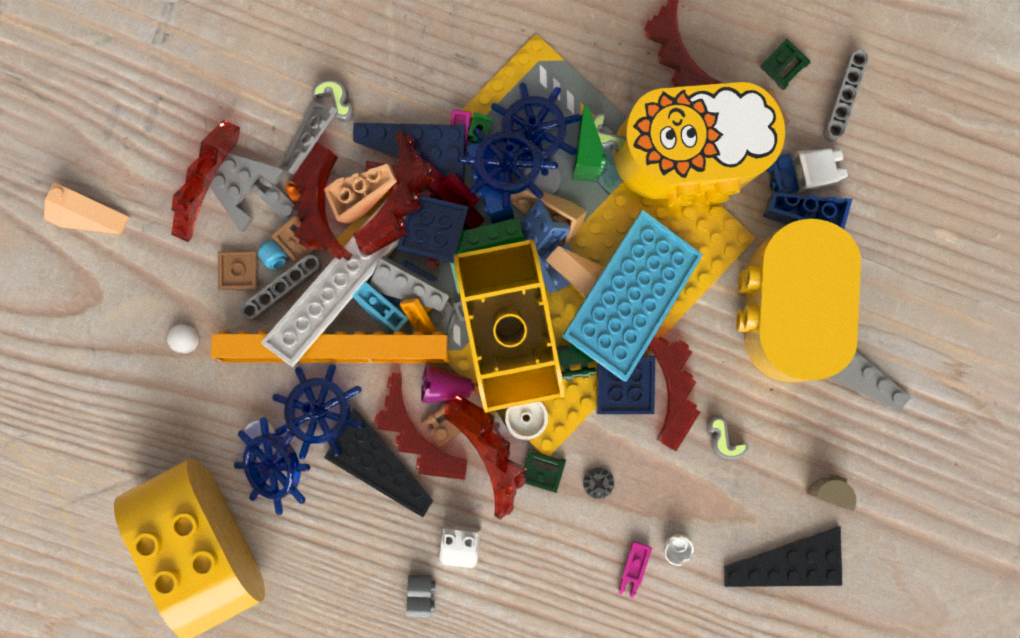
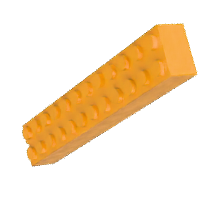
M218 331V334H211L210 357L219 362L286 363L262 345L261 342L269 334L267 331H257V334H249L248 331H237V334H230L229 331ZM323 331L297 363H449V339L443 332H432V335H424V332H412V335H405V332L397 331L393 332V335H385V332L376 331L373 332V335H366V332L356 331L354 335H347L344 331H336L334 335H330Z

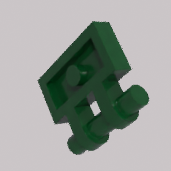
M574 345L556 347L559 365L564 366V372H561L562 380L570 381L572 378H589L591 375H596L595 367H587V362H594V360ZM581 364V369L571 371L570 365Z

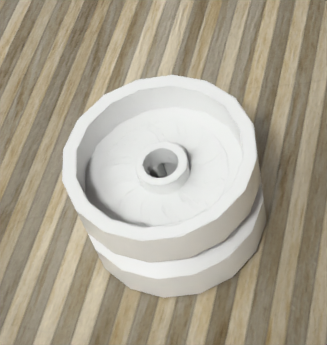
M541 402L509 407L503 413V423L511 436L521 440H530L544 432L548 424V413ZM523 415L529 416L528 422L523 421Z

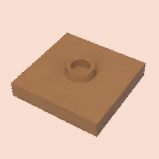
M218 252V290H258V252Z

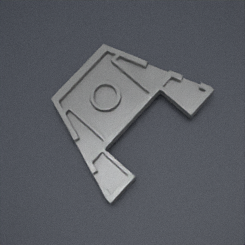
M229 153L208 185L238 229L245 232L253 217L239 208V205L260 175L272 184L277 185L285 170Z

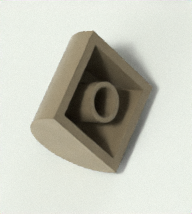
M831 474L830 478L816 480L807 492L808 495L845 509L854 511L856 506V494L852 487L847 484L848 479Z

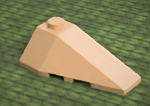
M385 164L369 169L367 172L355 173L347 178H339L324 188V191L337 221L351 225L363 217L397 182V179L390 164Z
M515 181L512 182L508 194L510 201L523 214H527L537 200H542L553 222L568 223L571 230L558 245L560 247L571 243L582 226L587 210L571 201Z
M53 182L45 198L44 220L62 228L122 234L130 218Z
M557 246L545 259L584 298H586L605 268L560 246Z

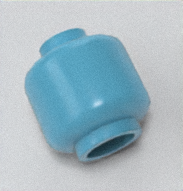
M265 241L258 250V256L266 268L278 269L285 264L286 252L276 241Z

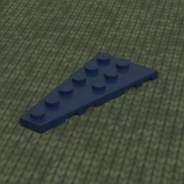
M354 123L353 142L424 169H428L432 165L445 177L454 172L464 183L466 125Z

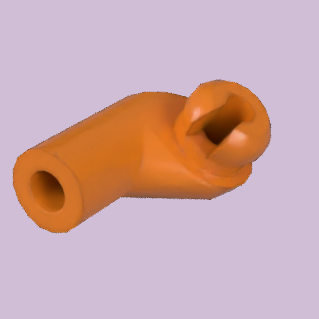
M292 181L286 183V192L292 201L310 203V194L301 193L298 186Z

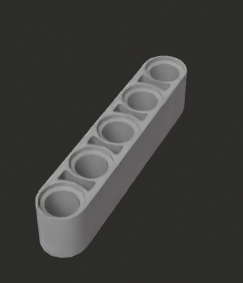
M856 50L846 61L823 131V135L828 141H836L846 130L868 62V54L863 50ZM854 57L858 58L861 64H857L854 61ZM848 75H852L855 78V82L850 81ZM842 92L847 93L849 95V99H845L842 96ZM836 110L842 111L843 117L838 116ZM831 127L836 128L838 135L832 134Z
M314 255L305 256L245 302L240 309L241 315L249 320L259 319L315 276L322 268L321 261ZM311 260L316 261V267L313 269L308 268V262ZM299 271L301 278L294 281L293 274ZM285 283V291L279 293L277 290L278 285ZM265 295H269L270 302L264 305L262 299ZM253 306L255 313L252 316H248L247 310Z

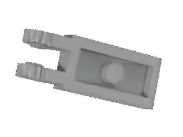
M263 176L260 177L261 182L270 188L265 194L257 185L253 184L252 188L261 196V199L285 223L296 214H300L301 211L275 185H272Z

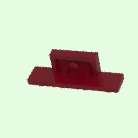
M431 165L419 177L440 200L469 207L465 222L469 229L479 227L485 220L473 207L480 199L454 172L444 178Z

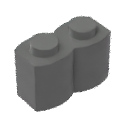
M431 575L408 576L407 617H430L431 612H435V600H431V594L435 593L436 581H432Z

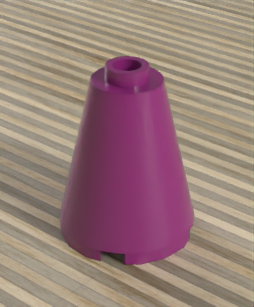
M425 365L422 378L424 381L421 386V402L431 403L469 398L470 394H474L475 383H472L470 378L433 365Z

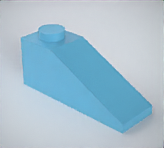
M364 282L352 295L372 319L390 335H393V332L399 331L408 320L402 312L367 282Z

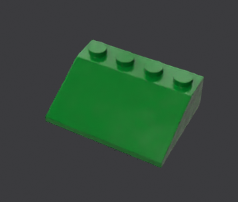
M584 105L579 123L572 179L595 182L596 178L600 177L605 166L606 154H603V146L590 109Z
M519 218L463 231L457 254L524 241ZM450 263L457 293L460 295L455 263Z

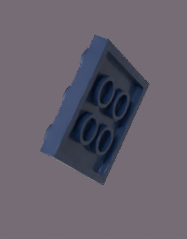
M412 193L397 249L454 264V255L458 252L469 207Z
M642 356L627 381L621 380L597 362L596 414H654L656 357Z

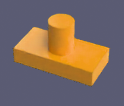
M418 298L405 299L400 303L401 308L416 332H424V334H432L436 328L427 315L432 308L422 306Z

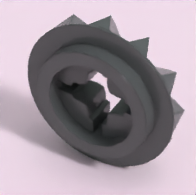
M594 468L585 475L583 486L589 496L595 499L605 498L611 494L614 488V478L606 469ZM605 477L602 482L605 489L597 487L593 490L595 482L592 478L600 480Z

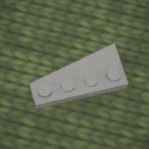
M312 102L279 168L292 175L296 173L338 111L336 108Z
M385 256L380 259L369 284L380 294L401 300L418 298L422 306L439 311L445 308L451 292Z
M855 352L853 359L847 367L839 373L828 377V379L846 388H850L896 412H900L911 399L906 392L857 352Z

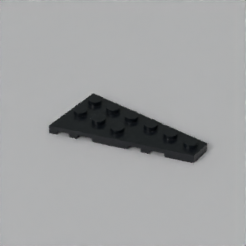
M353 408L324 458L419 516L424 517L434 500L361 414Z
M837 526L831 530L817 533L814 536L800 539L777 547L774 550L724 566V586H842L841 527Z

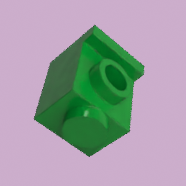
M474 113L468 132V138H470L471 142L479 143L488 139L493 125V118ZM477 126L483 127V130L477 131L476 128Z

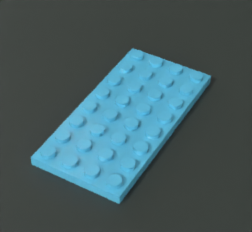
M644 210L640 211L563 332L562 337L618 378L627 381L703 254Z

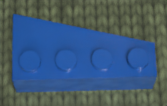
M489 139L467 146L468 154H465L468 165L473 166L474 170L471 171L474 182L478 181L479 187H477L480 199H484L485 204L482 205L485 215H489L492 224L514 219L513 208Z
M774 192L767 201L763 217L785 224L803 219H819L831 222L844 229L852 198L836 199V197L823 198L814 195L799 196V194Z

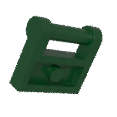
M786 39L766 59L760 68L776 82L779 88L785 90L789 86L788 83L811 62L796 46ZM796 58L798 63L784 77H781L779 74Z
M529 448L519 482L557 493L566 459H557L534 452V449ZM532 459L557 466V471L553 472L531 465Z

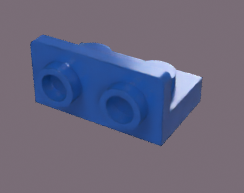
M791 154L779 155L776 161L766 170L771 176V190L775 193L798 191L799 186Z

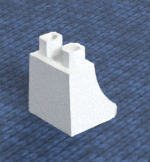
M828 148L797 151L791 156L799 186L798 194L834 185L848 176L845 167L837 169L835 162L843 160L842 150Z
M443 525L439 555L440 562L444 565L474 567L478 562L481 529Z

